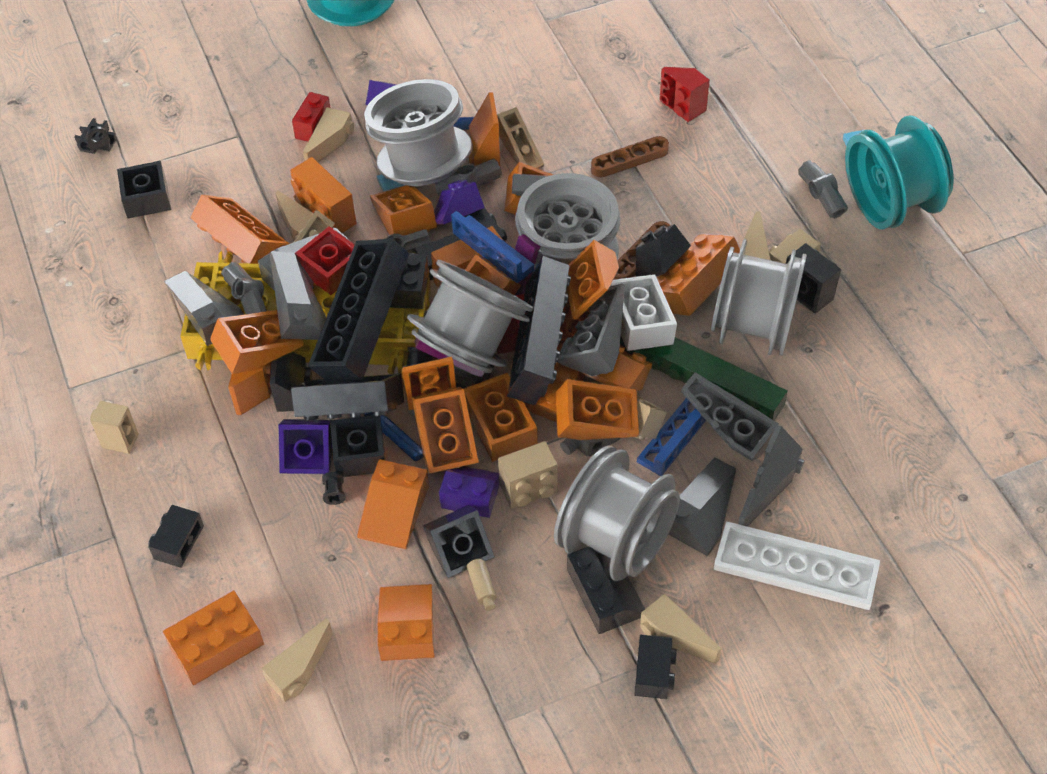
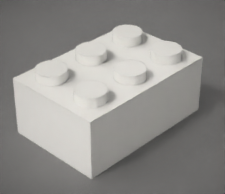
M647 275L613 280L610 286L621 283L625 286L621 337L627 351L673 345L677 322L656 276Z

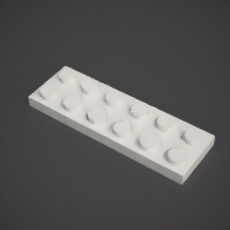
M726 521L713 570L870 610L880 560Z

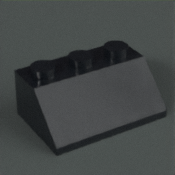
M588 546L567 554V571L598 634L640 619L641 612L645 610V607L629 577L614 581L610 575L611 558Z

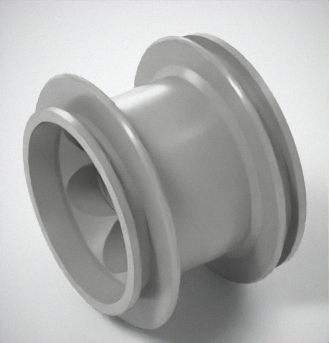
M433 79L404 82L381 92L368 104L364 114L366 131L373 139L385 143L376 161L377 168L384 177L409 186L433 184L454 174L467 160L472 151L473 144L470 136L465 131L453 126L462 114L463 103L457 90L451 84Z
M562 173L536 181L523 193L518 203L515 221L519 235L525 234L541 246L538 250L539 253L534 270L542 256L568 265L593 240L613 250L618 260L619 245L616 234L620 226V212L615 196L603 183L581 174Z
M744 239L740 253H735L734 247H730L717 297L711 331L715 332L716 327L722 328L720 344H723L727 330L769 339L768 355H771L773 349L780 350L779 355L783 356L807 254H803L802 258L795 257L796 250L794 249L787 264L745 255L747 239Z
M437 260L436 264L440 266L439 270L431 269L430 273L442 281L424 318L413 314L407 315L408 320L419 328H414L411 333L439 352L478 370L491 372L493 368L489 364L506 367L507 363L496 355L495 352L512 318L524 322L530 321L525 312L526 310L531 312L533 307L515 295L464 269L445 261Z
M605 446L588 460L572 483L556 520L554 540L556 545L564 548L567 554L589 546L611 558V578L614 581H619L628 575L632 577L639 575L654 559L674 523L679 508L680 495L675 491V480L672 475L665 474L651 484L628 472L630 460L627 451L623 449L617 450L613 446Z

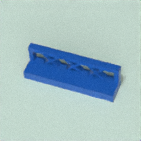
M457 211L451 214L453 234L516 283H519L534 271V264L472 216L469 215L465 218Z
M685 398L659 430L656 439H652L637 457V463L659 476H663L706 422V419L696 408L689 413L688 406L691 402L687 398ZM677 420H685L678 429H675L674 423ZM672 436L665 446H662L661 439ZM658 453L654 458V463L646 459L649 454Z

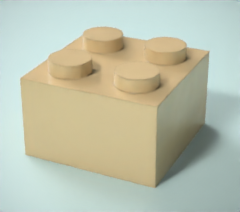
M546 441L498 458L500 487L511 509L518 506H526L531 501L547 498L558 492L557 463Z

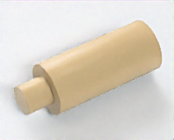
M473 560L467 564V569L478 603L484 605L486 611L493 610L495 608L494 601L497 596L485 560Z

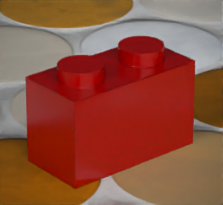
M313 92L308 93L292 119L295 139L309 142L326 108H331L329 96Z

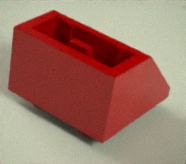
M663 67L661 69L659 100L671 108L679 117L690 122L707 111L710 79L696 68Z

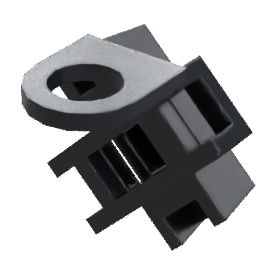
M92 118L88 127L80 126L81 136H74L79 150L95 154L98 149L110 151L116 142L115 133L108 132V121L104 120L102 124H98L96 118Z

